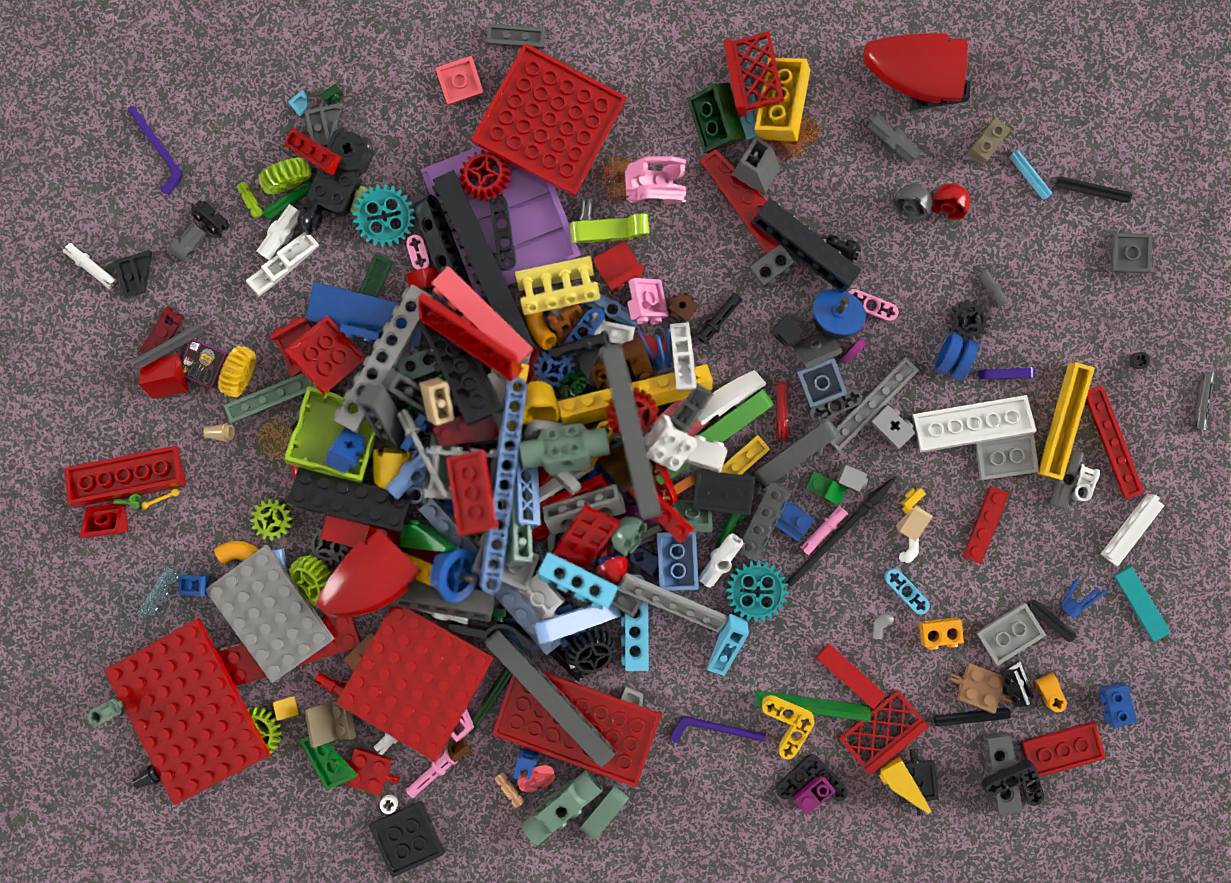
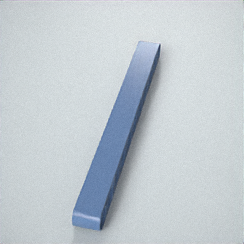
M515 378L512 382L509 380L505 387L492 485L496 519L502 521V527L499 530L486 531L480 575L481 589L490 594L497 592L501 586L527 389L526 382L521 378ZM513 382H517L520 385L519 392L513 391ZM511 401L518 405L516 412H512L509 408ZM508 421H512L515 424V429L512 432L507 429ZM507 440L512 442L513 445L510 451L504 448V443ZM504 460L510 463V468L507 471H504L501 467ZM504 479L507 482V488L502 491L499 488V482ZM499 499H502L505 503L502 510H498L496 507ZM494 539H498L500 545L497 549L493 550L491 542ZM491 559H496L497 566L494 569L488 567ZM492 578L494 586L491 589H487L486 581Z

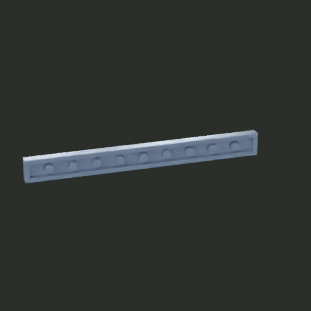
M431 498L419 509L438 532L458 546L457 549H470L477 556L480 547L469 535H458L456 520L437 498ZM488 579L485 585L488 589L494 586V580ZM501 583L500 589L494 593V596L542 651L548 655L561 644L562 640L558 638L550 642L539 643L534 624L543 621V619L517 589Z

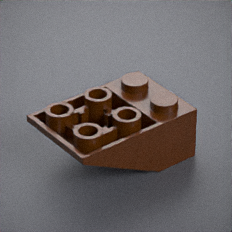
M642 337L621 344L630 383L655 377ZM603 359L591 368L598 391L610 388Z

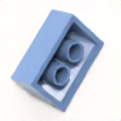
M669 532L657 533L660 587L668 591L699 589L696 532H692L681 544Z

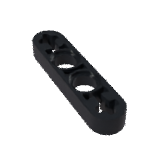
M496 195L497 200L500 199L501 202H504V205H501L502 213L506 211V214L495 216V213H499L497 206H494L497 200L493 197L491 198L490 209L498 262L502 269L512 270L516 265V255L508 203L504 196ZM504 218L507 220L505 228L497 227L496 222L498 219ZM502 237L509 238L510 244L508 247L500 246L499 241ZM512 250L511 253L508 252V257L513 259V262L509 263L510 266H506L505 263H502L505 260V254H500V251Z

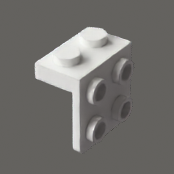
M664 414L659 420L655 421L651 431L643 437L648 458L673 471H677L698 445L696 439L675 429L670 418Z

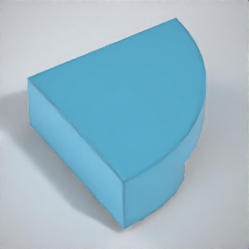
M302 90L288 101L301 118L305 115L304 111L307 110L306 108H308V99Z

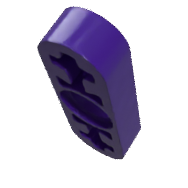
M1035 368L979 370V380L1035 378Z

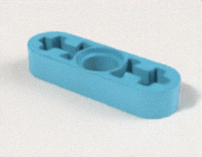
M892 568L886 571L884 575L886 583L914 612L925 614L929 610L930 604L920 591L899 570ZM890 574H898L896 578L900 582L904 579L905 582L900 585L893 580L890 582ZM903 587H911L912 593L910 596H903ZM914 597L920 602L924 601L923 609H916L918 605L912 600Z

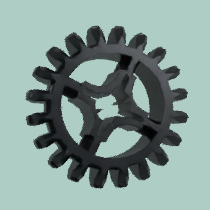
M593 628L591 631L586 629L583 633L579 631L578 636H573V640L568 641V646L565 647V658L568 666L575 673L578 672L580 675L585 673L588 676L592 672L594 674L599 670L602 672L604 667L609 668L608 664L613 663V658L616 657L617 647L613 637L607 631H603L602 628L599 630Z

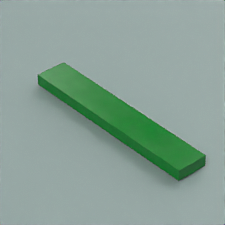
M755 690L754 699L756 707H762L764 697L772 695L816 715L868 722L871 719L869 705Z

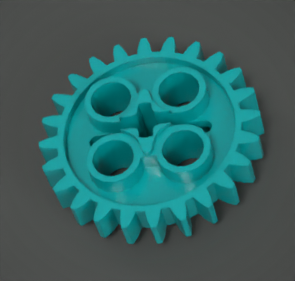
M376 184V190L374 191L369 186L368 194L362 191L363 199L357 197V200L360 202L359 205L353 204L358 209L352 212V215L357 216L356 219L352 220L353 223H359L355 229H362L360 237L367 235L366 242L373 239L374 246L378 241L381 247H384L385 242L390 247L392 246V241L399 244L398 238L401 237L405 240L403 234L411 233L407 228L414 227L410 220L415 219V217L410 215V213L415 210L408 207L412 204V201H405L408 196L407 194L400 196L401 189L394 192L393 185L388 190L386 184L383 185V189H380L379 185ZM394 199L396 207L388 209L386 207L387 200ZM371 202L377 204V211L374 213L367 211V205ZM383 210L385 213L401 212L399 215L387 216L385 221L382 218L367 220L369 216L381 215ZM393 218L400 220L398 228L390 226V221ZM373 222L381 223L382 228L379 232L371 230Z
M749 560V566L742 563L743 569L741 570L736 567L737 574H730L734 578L733 581L727 580L731 587L726 588V591L731 592V594L726 596L727 599H732L729 605H736L733 610L734 613L741 611L739 614L740 618L746 615V620L749 621L753 617L755 623H757L758 617H761L762 621L765 622V616L772 619L771 613L774 612L778 615L777 608L784 609L782 604H780L781 601L787 602L783 595L789 594L788 591L783 590L788 584L781 582L785 579V576H778L781 571L779 569L773 571L775 568L773 564L768 568L767 561L761 565L760 560L756 561V565L751 560ZM746 576L753 578V582L749 586L743 584V579ZM765 577L772 579L770 586L765 587L762 585ZM758 586L760 590H774V593L758 592L756 596L754 592H740V589L756 590ZM746 595L752 597V601L748 605L742 603V598ZM769 596L771 598L770 604L762 605V598Z

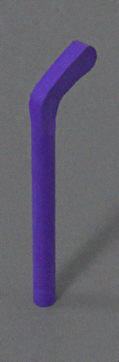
M130 106L127 110L171 170V177L160 188L162 193L171 194L181 180L183 173L136 108Z
M683 716L671 733V739L675 743L680 741L681 735L687 726H696L763 742L765 740V734L695 719L689 716Z

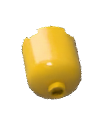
M533 381L526 384L527 389L522 423L528 425L534 420L558 422L560 412L552 386L544 381Z
M383 448V452H378L379 449H374L373 480L376 486L386 489L385 487L400 474L401 466L405 462L411 461L412 451L404 453L402 448L400 450Z

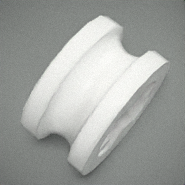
M386 795L380 802V809L385 814L393 813L398 806V800L393 795ZM387 800H391L390 803L393 802L394 804L391 809L384 805Z

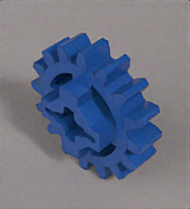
M549 349V354L542 352L543 358L537 357L540 363L534 364V367L538 368L534 375L540 376L537 381H544L550 384L552 388L556 386L557 390H559L560 381L565 378L562 374L563 367L567 365L566 376H568L570 372H574L571 368L575 364H570L569 362L572 360V357L566 358L562 356L559 357L563 359L560 362L554 361L551 358L553 357L551 349ZM545 361L547 368L546 371L542 373V365ZM552 364L553 366H559L560 364H562V366H560L557 370L558 374L553 372L547 375V373L550 372V370L552 369ZM554 377L558 382H551L547 378Z

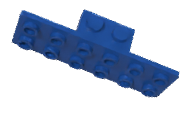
M314 282L306 319L320 322L328 315L340 328V332L345 333V336L352 338L360 336L364 337L363 340L375 342V340L383 336L384 332L382 330L387 321L391 322L394 316L392 315L394 308L397 304L400 305L401 303ZM408 305L407 311L413 312L417 307ZM399 321L397 328L404 329L407 326V321ZM420 325L408 345L419 346L422 335ZM390 337L388 339L396 342L398 341L396 337Z

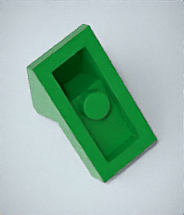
M815 471L812 472L805 486L807 490L838 506L847 491V488Z

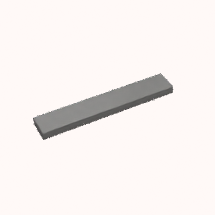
M904 357L861 403L835 427L840 435L829 442V444L839 452L910 381L919 369L907 357Z
M628 573L625 574L617 586L618 591L718 633L728 622L727 615Z

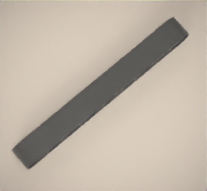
M621 343L602 347L601 351L641 518L646 520L661 516Z
M501 628L495 630L485 640L486 646L600 767H603L617 754L611 744Z

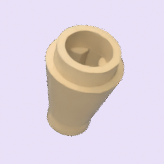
M224 423L205 427L203 434L205 438L228 442L233 440L235 431L232 425Z

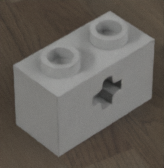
M885 405L869 422L895 449H900L916 433L912 429L914 426L907 419L903 420L899 416L900 412L893 405L891 407ZM890 422H896L895 427L897 429H890L892 426Z

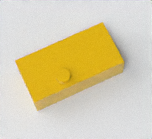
M775 58L784 102L759 108L755 131L761 140L797 141L810 68L807 59ZM767 72L764 80L770 83L775 75ZM763 84V88H762V93H763V92L765 91V89L767 88V86L764 85V84ZM771 88L766 96L774 98L779 95L777 91Z

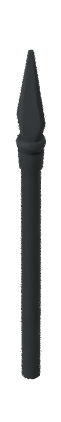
M894 476L882 486L872 491L857 511L786 582L792 587L862 516L869 512V510H872L874 505L881 502L897 477Z

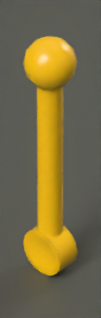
M173 489L171 493L149 502L144 501L141 507L147 509L149 505L171 496H178L179 490Z

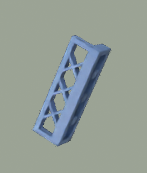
M519 448L515 472L516 518L518 525H529L532 530L541 525L538 467L524 469L523 463L520 460L521 452ZM523 471L528 475L529 481L527 483L521 479ZM524 489L529 494L528 502L522 498V491ZM525 508L530 513V520L523 519L522 511Z

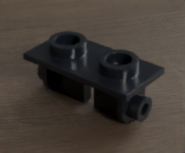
M199 200L196 206L193 203L191 204L194 219L198 222L202 221L210 233L216 234L221 238L222 230L226 231L230 227L228 221L219 213L212 217L211 215L215 212V209L206 201Z
M835 235L823 236L829 245L834 249L840 250L841 254L848 260L857 261L859 253H856V251L861 252L857 242L853 240L841 241Z

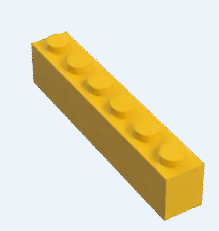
M1080 363L1068 364L1039 464L1038 475L1063 480L1094 373V367Z

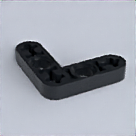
M814 754L806 756L776 785L778 796L786 800L791 798L812 777L816 779L821 777L823 773H829L831 779L828 782L831 785L834 783L838 789L843 788L842 795L835 792L831 797L836 801H843L848 796V789L844 783ZM809 760H817L815 762L817 766L815 768L811 766L809 769H807L809 772V774L807 775L805 770L801 767L804 766L805 768H808L810 765ZM802 772L804 774L803 780L795 781L793 779L794 774ZM790 779L792 783L795 785V787L793 788V786L790 785L788 787L789 792L787 794L785 792L781 794V787L784 786L786 788L790 784L788 781Z
M1028 760L987 776L981 782V786L987 795H995L1021 784L1024 797L1030 805H1039L1044 800V792L1038 770Z

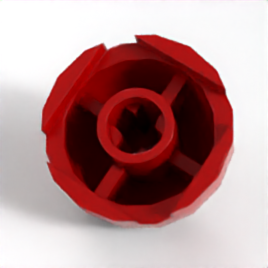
M958 183L942 185L932 196V210L939 214V211L949 214L948 219H963L969 211L970 195Z

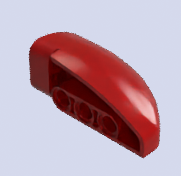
M920 33L886 37L866 43L863 55L865 65L879 79L895 90L931 103H940L941 99L960 102L962 99L968 59L967 39L948 38L947 33Z
M378 528L366 540L367 545L361 540L347 554L325 584L316 604L323 613L332 618L363 615L378 610L399 598L409 589L407 584H410L422 571Z

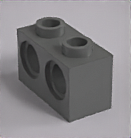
M778 245L750 266L749 271L761 287L764 285L769 287L777 281L775 277L780 273L784 276L793 269L791 265L795 262L785 248ZM776 257H782L785 260V265L778 266L775 262ZM760 269H768L770 272L769 277H762Z

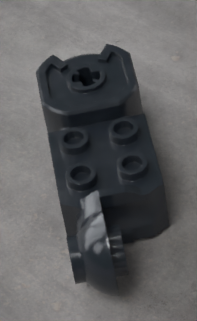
M344 127L333 132L326 148L340 156L341 159L333 175L319 168L307 196L311 203L308 208L303 207L297 218V222L301 224L303 231L307 235L312 234L313 231L320 227L323 219V210L338 216H347L355 191L359 189L362 183L360 176L367 172L374 156L373 147L366 137L361 139L359 135L348 132Z

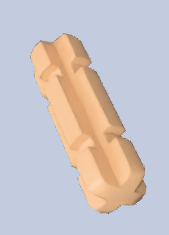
M503 772L497 775L495 781L498 785H501V789L508 799L512 800L511 803L514 807L518 808L521 806L524 800L520 795L518 796V792L512 783L507 781V776Z

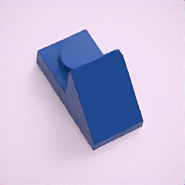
M179 575V594L208 595L206 588L210 586V575Z

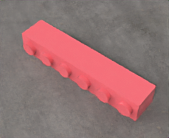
M449 266L432 282L435 286L433 290L441 298L445 296L449 300L447 304L454 311L459 309L463 313L462 319L470 324L473 323L477 329L515 353L519 365L534 350Z

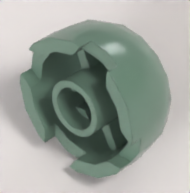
M633 516L620 519L619 526L611 536V543L614 548L624 556H627V552L633 553L642 541L640 538L642 531H647V524Z

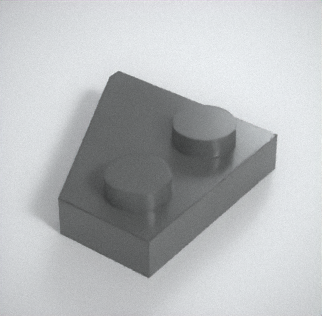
M341 103L304 111L310 138L324 147H327L333 132L337 130L342 110Z

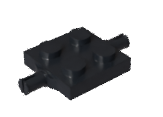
M910 749L911 761L904 763L926 802L939 800L935 761L918 760V749ZM899 795V802L901 804L911 803ZM916 806L917 815H925L924 811Z

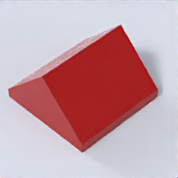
M179 354L159 358L140 369L139 385L152 399L189 391Z
M125 504L87 507L80 538L128 532L129 527Z

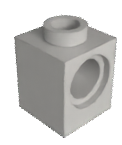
M843 464L836 482L860 492L868 482L866 478L867 473Z

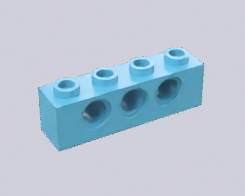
M546 552L536 574L540 575L539 580L548 584L552 581L558 584L556 588L566 593L570 590L575 593L574 597L582 601L588 599L592 601V606L600 610L603 607L609 608L618 589L617 586L549 552ZM556 568H561L564 572L561 579L554 577V570ZM576 576L581 579V585L578 588H574L571 584V580ZM592 585L598 587V594L596 596L589 594V588Z
M645 601L639 607L640 614L638 616L631 617L626 613L625 616H621V627H625V635H621V647H625V654H622V666H625L626 671H649L648 603ZM632 627H638L640 633L633 636L629 630ZM632 646L640 648V652L636 655L631 654L629 650Z

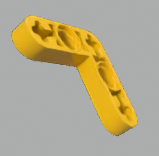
M766 696L762 700L763 712L790 724L789 729L779 744V753L784 759H792L796 756L815 724L812 712L776 696ZM788 709L793 711V714L790 716L783 714ZM806 718H809V721L806 720V721L803 723V727H802V720H805ZM793 732H800L802 734L799 738L791 736Z

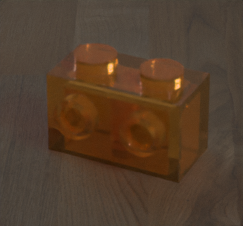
M806 113L801 118L797 141L776 140L775 142L789 159L793 156L797 158L805 151L804 147L808 143L813 145L819 140L820 137L818 135L822 130Z

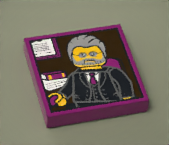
M192 339L181 361L185 377L214 389L228 353Z

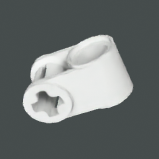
M1081 463L1077 475L1078 483L1073 488L1071 498L1075 501L1089 500L1093 495L1095 485L1100 476L1099 469L1093 470ZM1079 488L1083 489L1082 497L1078 495Z

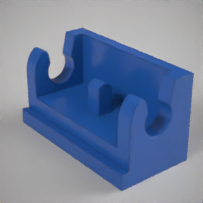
M520 749L514 771V779H519L522 769L528 771L527 780L530 779L534 765L536 766L539 752Z

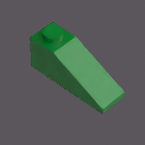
M409 520V523L404 524L400 547L435 551H454L458 548L457 545L429 524H421V520Z

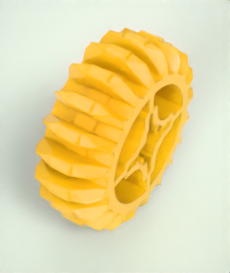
M237 346L229 353L219 376L218 388L220 392L229 397L237 398L245 391L255 368L256 354L254 351L247 347Z

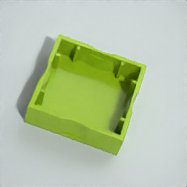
M308 386L301 405L299 421L292 433L284 460L289 465L362 483L376 439V433L366 418L358 434L366 437L363 443L366 446L361 457L357 455V463L354 468L350 467L346 474L325 464L324 462L330 448L345 427L334 421L336 418L334 413L339 406L342 407L345 399L332 392L323 395L317 388ZM353 404L349 408L350 414H355L359 410L357 404Z

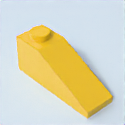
M900 756L880 767L881 774L879 776L884 785L888 784L893 791L926 813L932 812Z

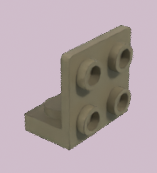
M337 700L305 710L311 747H318L337 739L350 740L356 738L352 713L337 705Z

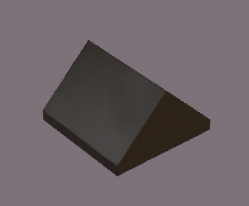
M622 443L602 459L599 464L624 493L633 486L624 443Z

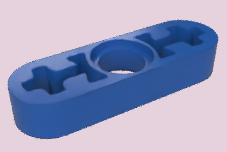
M597 307L588 310L564 344L585 338L579 333L581 326L586 327L588 335L591 334L593 336L605 319L603 310ZM594 313H597V314H598V315H597V318H598L599 320H595V321H593L591 324L587 323V322H590V321L592 320V318H593V315H592V314H594Z

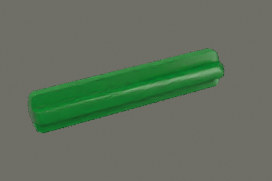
M306 181L263 210L265 217L271 220L283 212L289 204L293 205L305 197L312 183Z

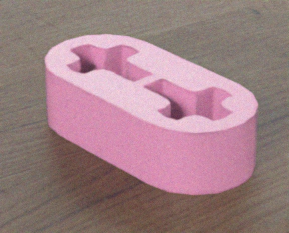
M411 235L406 243L413 267L417 270L429 268L430 259L424 240L419 235ZM414 239L421 242V244H418L419 251L417 252L416 248L411 246ZM419 254L421 255V258L423 260H426V262L423 263V267H421L420 265H416V262L419 261Z

